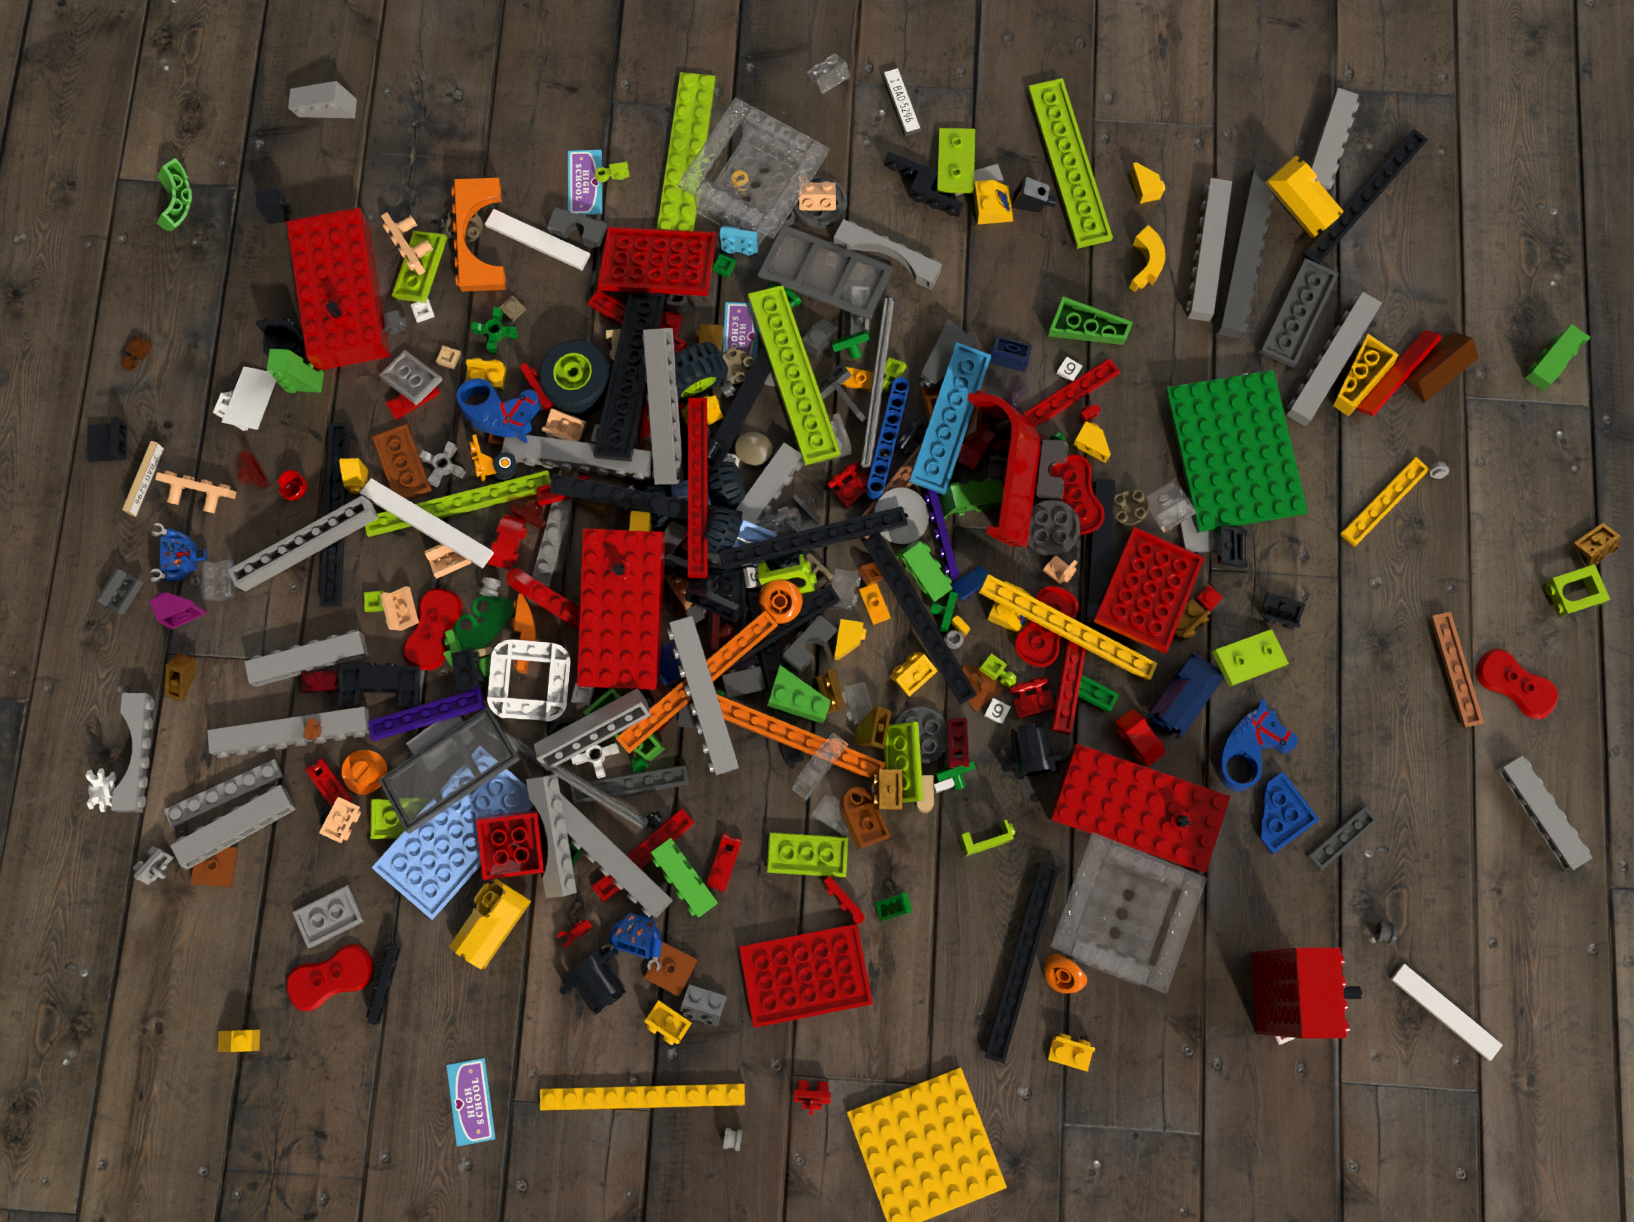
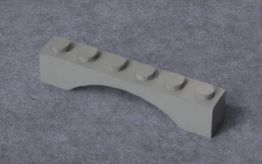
M843 219L834 236V244L851 251H874L894 258L908 270L915 283L932 290L941 273L942 264L938 260L927 258L921 252L912 251L901 243L892 242L888 237L879 236L868 228L864 229L858 226L853 221Z
M122 693L120 713L125 718L131 732L132 756L126 774L113 790L111 811L119 813L143 812V808L146 805L144 793L148 784L146 770L149 767L148 749L151 747L149 736L150 729L153 726L151 713L155 705L153 696L146 693Z
M557 774L526 779L529 799L541 816L548 841V861L542 878L545 897H563L577 893Z

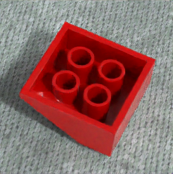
M537 810L477 818L483 880L544 873L545 867L539 813Z

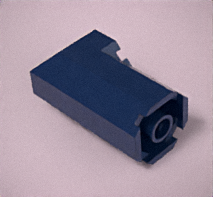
M1195 652L1188 657L1187 663H1183L1168 687L1147 714L1148 718L1151 716L1154 718L1151 722L1168 735L1172 733L1177 734L1175 738L1178 739L1184 735L1224 679L1219 669Z

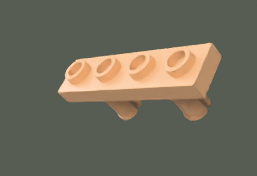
M388 213L381 215L385 222L382 224L388 234H393L390 238L395 246L400 245L398 250L403 258L408 257L406 262L412 271L415 269L419 275L423 274L425 270L419 262V258L432 251L433 248L428 240L412 248L404 239V233L417 226L412 216L410 215L399 223H394Z
M165 471V474L157 472L155 479L169 483L171 486L167 499L168 503L179 505L182 489L185 488L205 492L207 496L203 511L214 514L219 497L235 499L237 493L230 490L231 486L219 484L218 487L212 486L213 482L201 479V482H196L194 477L183 475V478L176 477L177 473Z

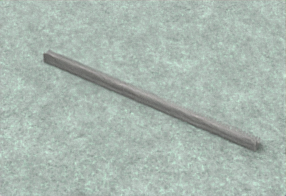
M890 297L889 299H884L861 459L863 468L872 467L871 460L873 459L871 458H873L872 454H874L875 447L873 443H875L874 439H876L875 435L877 432V427L875 426L878 424L879 403H881L879 401H881L880 397L883 385H881L883 383L881 382L884 380L883 374H885L884 368L886 366L890 323H892L891 315H893L892 309L894 307L893 298Z
M486 720L480 729L495 738L496 735ZM506 732L505 735L515 751L520 752L519 754L528 757L529 760L542 766L537 760L535 750L533 751V748L531 750V747L525 746V743L523 745V742L515 740V737L513 739V736L507 735ZM558 765L548 770L552 774H557L560 779L562 778L568 784L570 783V785L586 793V795L595 798L594 800L603 803L609 809L611 808L617 814L619 813L625 819L634 822L640 828L642 827L643 829L649 821H647L646 817L643 819L644 816L641 817V815H637V812L635 814V811H631V808L629 810V807L622 806L623 803L616 802L615 798H610L607 794L604 795V792L602 794V791H598V788L596 790V787H592V784L590 786V783L584 782V779L582 781V778L576 777L574 773H570L566 768L564 769V767H559Z

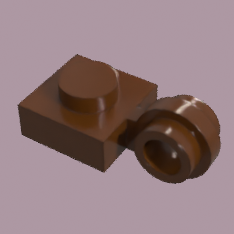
M133 335L125 349L129 356H124L120 362L123 369L127 371L134 370L137 366L136 359L139 358L144 361L152 344Z

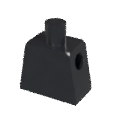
M1023 177L1014 191L1012 208L1039 213L1045 205L1055 207L1057 196L1049 195V185Z

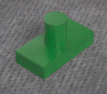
M866 329L833 341L832 347L834 352L848 348L852 359L861 357L862 353L858 344L870 340L869 332Z
M950 591L947 605L932 602L930 613L943 617L940 632H948L958 595L956 592Z
M970 760V767L962 765L950 768L949 766L933 773L938 782L953 778L954 789L959 790L966 787L962 773L976 768L974 762Z
M902 893L874 902L879 922L913 912L908 893Z

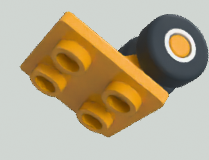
M476 434L472 435V441L469 442L470 454L475 463L476 476H480L481 482L485 481V476L494 474L496 479L501 482L512 480L516 475L515 457L506 452L498 454L494 459L482 454Z

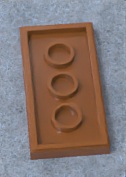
M407 423L371 436L390 489L408 501L433 492L430 482L427 481V474Z

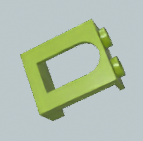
M802 554L799 555L800 565L770 571L766 562L758 564V580L762 586L773 580L799 577L806 581L804 585L798 587L801 594L815 591L814 583H817L815 572L811 571L809 561H806Z
M1595 564L1554 577L1545 582L1546 592L1551 597L1553 608L1560 618L1610 600ZM1583 579L1590 596L1577 601L1567 600L1562 593L1564 585Z
M1004 820L1000 824L1003 835L973 844L969 832L962 834L958 840L964 857L1010 842L1014 839L1013 835H1015L1013 825L1011 823L1008 824V821Z

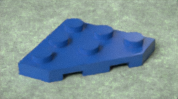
M1281 772L1265 784L1259 839L1272 855L1320 820L1284 772Z

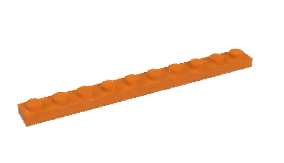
M766 611L706 661L712 682L778 626ZM686 680L682 681L650 709L651 716L630 726L616 738L629 754L691 701V697L686 696L684 685H687Z
M717 695L724 720L868 779L872 778L874 770L884 769V762Z

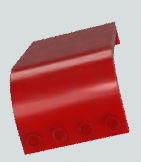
M984 391L968 393V402L978 406V409L984 411L990 418L1010 419L1012 427L999 527L987 526L986 534L1008 546L1027 548L1040 455L1039 434L1029 419L1002 398L987 394Z

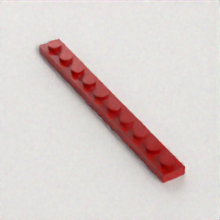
M688 398V578H708V541L705 537L704 543L702 541L703 532L705 533L707 524V398Z

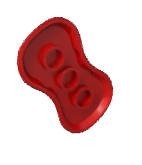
M1079 454L1067 455V463L1054 465L1051 469V476L1062 478L1064 481L1063 499L1060 501L1067 503L1076 512L1080 521V535L1095 531L1102 525L1104 509L1092 491V468L1089 461Z
M1046 586L1037 593L1035 599L1073 619L1076 618L1079 608L1078 601L1069 591L1057 586ZM1030 620L1015 639V651L1023 661L1037 667H1046L1052 664L1058 657L1061 636Z
M433 588L425 592L421 597L418 605L419 623H417L415 629L403 645V658L409 665L419 666L421 670H434L444 662L445 655L443 652L447 651L444 639L447 638L445 632L451 630L463 610L462 600L456 593L442 588Z
M1491 649L1480 659L1476 675L1479 682L1485 688L1506 695L1515 702L1526 716L1533 719H1543L1554 710L1558 702L1559 693L1551 680L1528 672L1511 653L1503 649Z
M349 944L340 948L325 961L301 964L291 970L286 978L288 998L296 1009L312 1011L320 1007L335 994L362 990L371 982L374 975L372 959L363 946Z

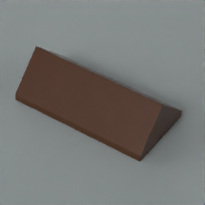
M1451 332L1428 353L1404 383L1425 403L1478 359L1473 338L1457 332Z

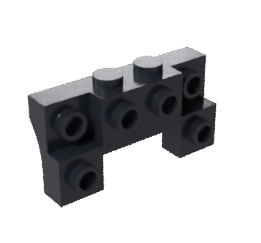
M376 663L340 665L338 705L340 708L360 707L361 693H399V708L410 709L417 707L420 704L419 686L421 669L419 666H397L395 663H386L385 665H377Z

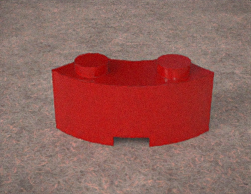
M982 420L981 434L970 440L965 439L957 461L975 470L986 449L992 443L998 428Z
M504 514L496 530L497 540L492 542L491 550L494 554L489 559L488 564L510 570L514 564L518 563L520 553H518L522 540L527 536L528 528H526V520Z
M1134 709L1115 721L1118 728L1116 730L1117 735L1120 739L1126 741L1134 752L1132 754L1137 762H1143L1148 767L1166 754L1161 740L1152 732L1145 718Z

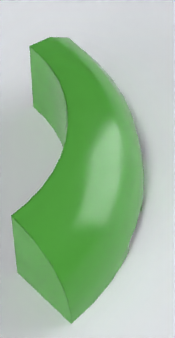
M176 158L162 166L157 176L162 182L168 197L167 209L160 215L157 224L167 231H173L183 222L188 214L192 200L188 176Z

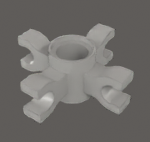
M448 441L443 454L440 453L434 456L424 450L421 452L419 457L422 458V461L432 464L435 468L427 480L430 482V485L438 487L442 476L450 473L463 479L466 473L464 468L451 462L458 449L454 443ZM441 462H447L444 467H439Z

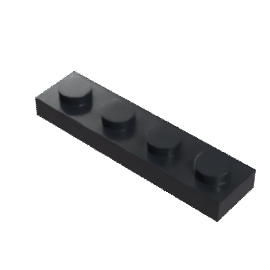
M390 942L385 948L384 957L386 958L384 965H381L378 972V977H380L378 986L376 985L373 989L372 997L374 1000L372 1006L370 1005L367 1010V1023L377 1025L381 1022L403 944Z

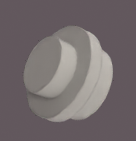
M1444 462L1432 464L1429 470L1430 476L1436 479L1444 478L1449 473V467Z
M950 630L946 633L944 641L949 648L957 649L963 644L964 638L960 631Z

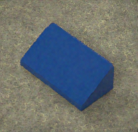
M980 565L951 585L952 591L958 593L957 598L961 602L981 588L985 577L989 573Z
M673 642L661 647V674L664 686L680 677L678 658L675 659L672 650L675 647Z

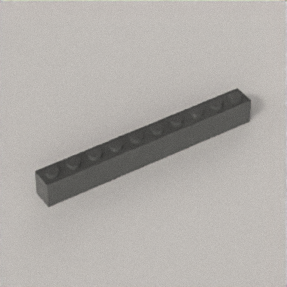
M1255 163L1251 170L1217 334L1239 339L1242 333L1247 331L1248 322H1246V317H1249L1252 308L1249 302L1253 299L1255 289L1252 288L1253 283H1256L1258 278L1256 268L1261 263L1262 256H1259L1260 250H1263L1265 240L1262 238L1268 229L1266 219L1270 216L1272 207H1269V204L1274 198V193L1265 184V181L1276 173L1277 167Z

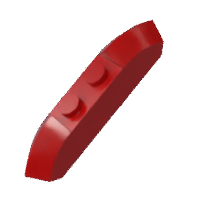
M519 568L506 572V584L579 629V606Z

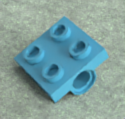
M721 227L720 239L722 250L727 253L740 252L745 255H758V232L740 230L739 227Z

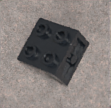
M263 319V321H256V325L265 335L263 353L266 356H269L270 349L290 350L298 356H303L304 336L292 320L282 319L281 321H274L272 319Z
M111 417L110 424L88 426L87 460L89 462L126 460L127 423L119 417Z

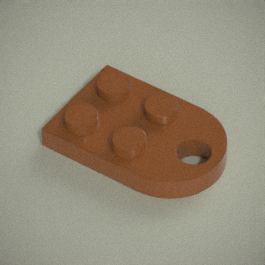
M860 787L849 789L840 799V810L857 850L891 838L879 809H874V805H872V795ZM852 794L857 797V802L852 799Z

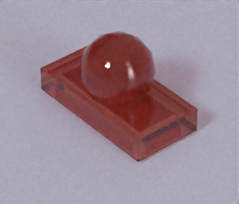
M245 451L240 453L239 457L244 466L238 470V480L243 484L254 483L255 486L262 489L269 487L270 484L255 456Z
M530 500L525 503L524 508L513 502L511 503L509 508L512 514L526 520V522L542 531L545 530L546 522L539 517L542 513V506L539 505L538 501Z
M712 613L711 650L713 653H716L720 650V640L729 642L735 637V628L729 623L721 624V616Z

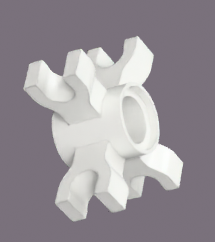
M616 743L603 748L595 745L587 749L585 753L572 757L571 760L574 766L590 761L594 764L597 778L600 779L606 777L602 764L605 756L617 754L620 751ZM594 750L600 751V756L597 759H591V753Z
M103 768L98 770V776L94 775L92 770H88L86 773L88 781L91 782L88 787L90 798L87 801L89 809H93L99 803L101 812H105L106 805L112 806L113 790L115 789L114 782L117 779L115 772H111L105 778Z

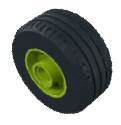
M584 340L564 341L553 347L543 358L544 360H542L539 369L540 385L547 398L556 408L568 414L579 415L592 412L597 407L599 408L606 399L612 368L603 352L597 346Z

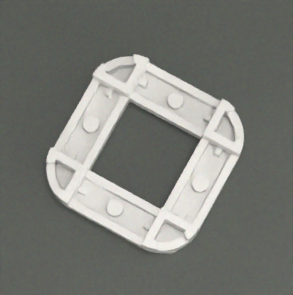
M514 639L500 642L494 648L491 655L487 697L490 709L502 718L553 721L561 716L567 705L570 657L566 649L559 644ZM511 659L550 662L547 701L508 698Z

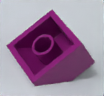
M168 592L159 593L155 598L149 600L157 621L170 629L208 614L207 610L193 601Z

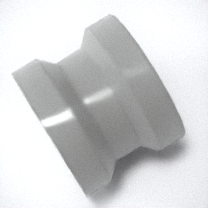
M487 577L482 578L483 586L480 588L479 594L497 598L499 594L497 590L501 586V581Z
M726 1128L723 1149L734 1148L735 1151H740L743 1130L732 1131L731 1128Z

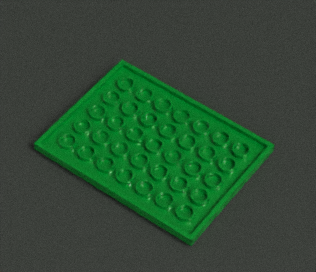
M1274 370L1171 386L1165 389L1197 533L1217 530V527L1220 525L1237 527L1308 514Z

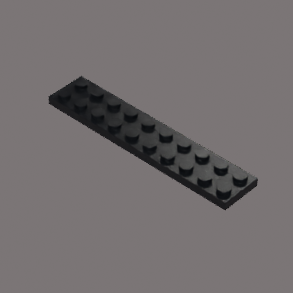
M629 292L593 452L594 458L632 462L647 393V383L645 381L646 364L644 363L645 348L642 342L643 330L660 329L667 300L666 293Z

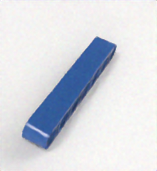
M903 377L896 378L891 388L866 489L867 497L871 500H878L884 492L909 390V382ZM897 387H901L904 390H898ZM897 403V404H899L900 406H899V407H895V406H893L892 404ZM888 420H894L896 423H889ZM889 436L892 440H886L884 437ZM880 453H885L888 456L882 457L880 456ZM882 470L884 473L878 474L875 471ZM871 487H878L880 490L874 491Z

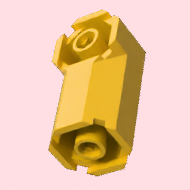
M1296 155L1265 181V184L1312 238L1319 234L1317 231L1320 228L1323 231L1339 218V214H1342L1344 211L1324 189L1319 180L1315 182L1317 175L1305 161L1298 162L1299 157Z
M498 879L492 880L494 882L492 884H484L474 898V903L477 904L476 909L473 908L472 914L449 945V948L456 954L463 956L466 961L483 970L531 903L525 896Z

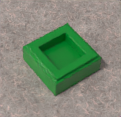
M720 253L712 267V271L729 278L736 265V260Z

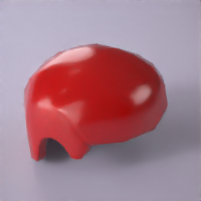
M296 470L283 472L277 480L280 486L278 492L286 500L294 501L304 496L307 489V481Z

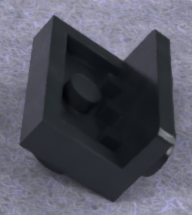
M1267 592L1260 615L1268 623L1275 624V622L1283 623L1282 626L1289 629H1294V627L1300 628V619L1306 604Z

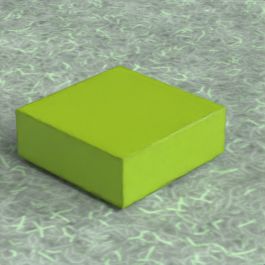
M384 591L364 592L365 612L384 611L380 596Z

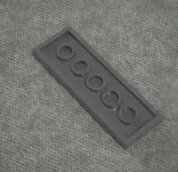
M1304 259L1260 353L1292 368L1296 366L1339 273L1311 260Z

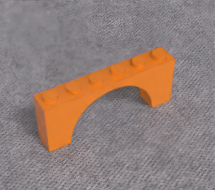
M499 178L454 179L455 186H452V197H455V204H452L453 215H456V221H453L454 233L457 232V239H454V248L458 250V257H455V267L459 269V274L456 275V285L460 287L462 292L506 290L504 267L489 265L477 259L467 248L465 240L466 228L472 216L489 204L502 202Z

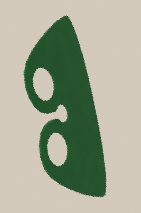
M478 597L473 602L472 610L475 615L483 618V622L477 623V619L474 616L465 614L459 617L455 624L457 638L462 651L468 650V647H473L475 650L482 649L489 644L515 612L514 601L501 597ZM486 601L489 604L488 610L486 612H479L477 610L478 602ZM470 619L472 621V628L467 631L462 630L460 627L462 620Z

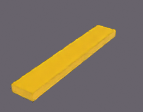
M1414 457L1340 535L1355 547L1430 469L1417 457Z

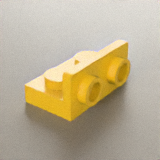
M480 358L466 359L468 367L466 381L484 379L494 389L503 390L506 368L501 361L495 359L483 361Z
M917 651L910 654L903 665L897 666L893 670V674L890 675V678L896 681L905 694L910 697L937 672V669L925 654Z
M1059 1033V1037L1053 1036L1047 1060L1088 1072L1092 1052L1095 1051V1048L1090 1046L1091 1042L1082 1039L1074 1042L1071 1041V1036Z

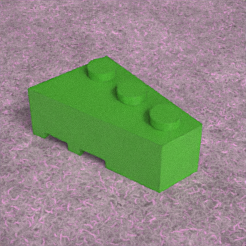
M270 349L267 371L286 392L321 393L324 371L314 370V365L311 363L306 365L303 363V358L290 350Z

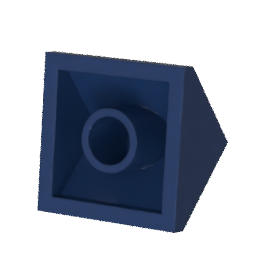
M996 336L989 363L1025 372L1032 345Z

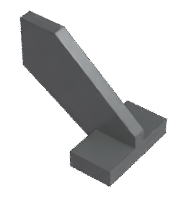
M841 363L817 383L822 399H825L836 390L866 426L867 418L840 386L852 376L843 363Z

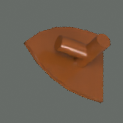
M963 665L962 670L977 693L976 697L968 701L975 712L1006 689L998 678L995 681L980 671L979 667Z

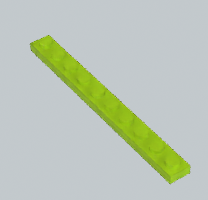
M547 470L415 505L441 519L537 494V487L551 484L550 474ZM386 511L378 513L379 518L365 525L367 536L371 537L410 527L411 525Z

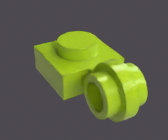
M627 162L609 164L610 168L600 167L595 171V178L599 182H606L609 176L617 180L630 177Z
M888 358L885 364V374H883L885 378L881 382L883 383L881 384L883 385L882 393L891 392L893 385L891 380L901 377L907 367L904 362Z
M992 653L979 669L994 681L1000 676L1001 684L1007 688L1014 686L1016 683V676L1010 671H1004L1007 664Z

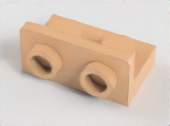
M337 797L319 833L339 843H342L343 839L347 841L352 832L349 829L352 821L356 823L361 814L358 811L360 807Z

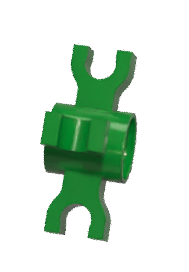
M493 307L492 319L487 321L486 324L472 322L471 326L473 334L489 336L486 349L489 350L488 353L490 354L497 353V343L504 337L518 338L519 332L516 331V327H504L501 325L503 312H501L500 307ZM493 329H499L497 332L491 333Z

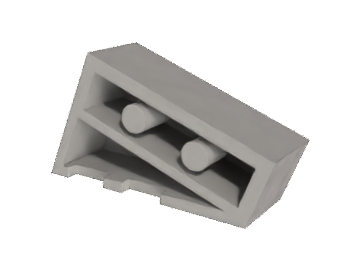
M337 81L291 88L288 108L298 117L355 118L357 99Z

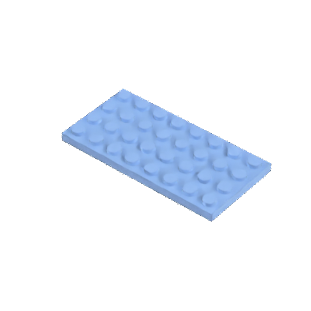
M481 746L472 755L481 773L498 762ZM467 763L460 768L440 791L444 798L475 778ZM508 769L504 770L412 833L408 834L404 831L374 864L372 869L433 920L481 866L477 818L529 811L534 805L529 799L527 786ZM435 798L426 806V808L421 813H423L424 811H426L427 809H429L437 803Z

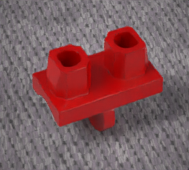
M798 1080L796 1090H794V1102H802L801 1109H809L810 1116H813V1110H822V1104H830L831 1092H829L828 1082H817V1091H809V1081Z

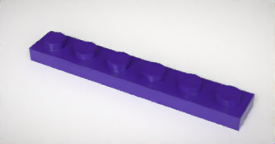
M925 488V502L931 508L929 517L936 527L933 529L936 540L939 539V554L945 560V564H943L944 573L949 575L950 580L958 578L959 572L937 492Z
M480 688L370 720L368 721L370 738L376 741L484 709L485 704L482 690Z

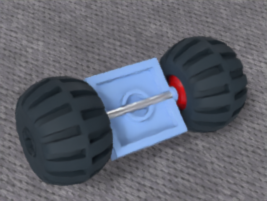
M728 461L717 462L707 471V505H712V499L718 507L733 508L739 505L745 498V488L737 465ZM688 480L683 483L672 484V496L665 484L655 485V482L643 485L638 491L688 501ZM651 513V525L654 529L664 528L669 525L671 520L675 519Z
M713 507L707 512L705 533L703 532L702 541L704 543L705 537L708 541V552L718 554L721 550L778 536L775 532L742 519L740 522L736 513L729 508ZM806 551L764 562H766L770 571L800 565L799 555L802 554L805 558ZM756 563V564H752V565L755 566V567H758V564H760V563Z

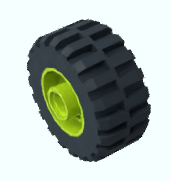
M712 342L698 343L675 354L678 404L688 402V398L700 397V395L715 388L727 377L728 366L717 345Z

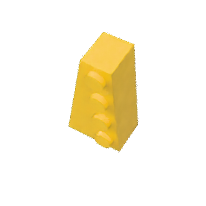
M1367 334L1333 406L1349 417L1394 365L1399 354L1370 334Z

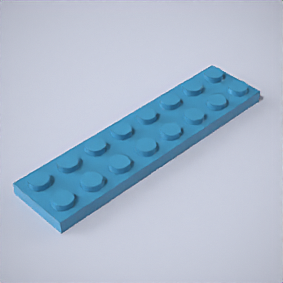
M956 342L909 479L910 483L943 495L946 493L975 407L972 405V402L967 401L968 393L980 391L992 355Z

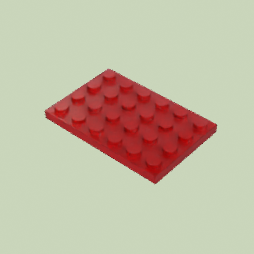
M608 227L598 290L709 296L717 238L716 232Z
M1134 527L1094 622L1166 654L1204 557Z
M857 924L739 947L754 1028L873 1004Z

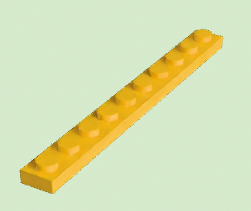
M989 574L985 577L978 593L1146 681L1151 680L1158 663Z
M745 1083L540 1089V1110L745 1105Z

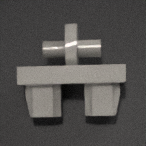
M154 846L147 852V855L150 857L146 863L143 861L137 862L133 867L136 872L134 878L147 885L152 881L154 882L158 877L164 879L167 875L163 871L174 858L171 854Z

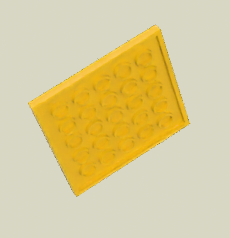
M961 1067L847 1112L887 1222H923L1007 1188Z

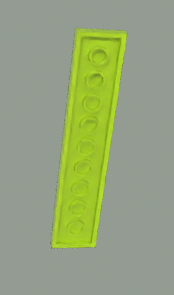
M680 72L657 229L694 231L716 76Z
M1063 78L1028 86L1029 96L1076 248L1112 241L1113 236Z
M783 285L749 293L747 298L796 443L802 455L804 466L839 457L841 453Z

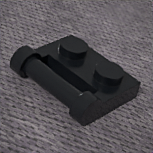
M1224 525L1217 527V564L1235 566L1242 569L1248 568V561H1246V529Z

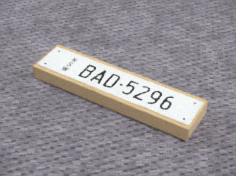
M151 441L122 508L123 511L134 517L138 514L164 451V448L157 442Z

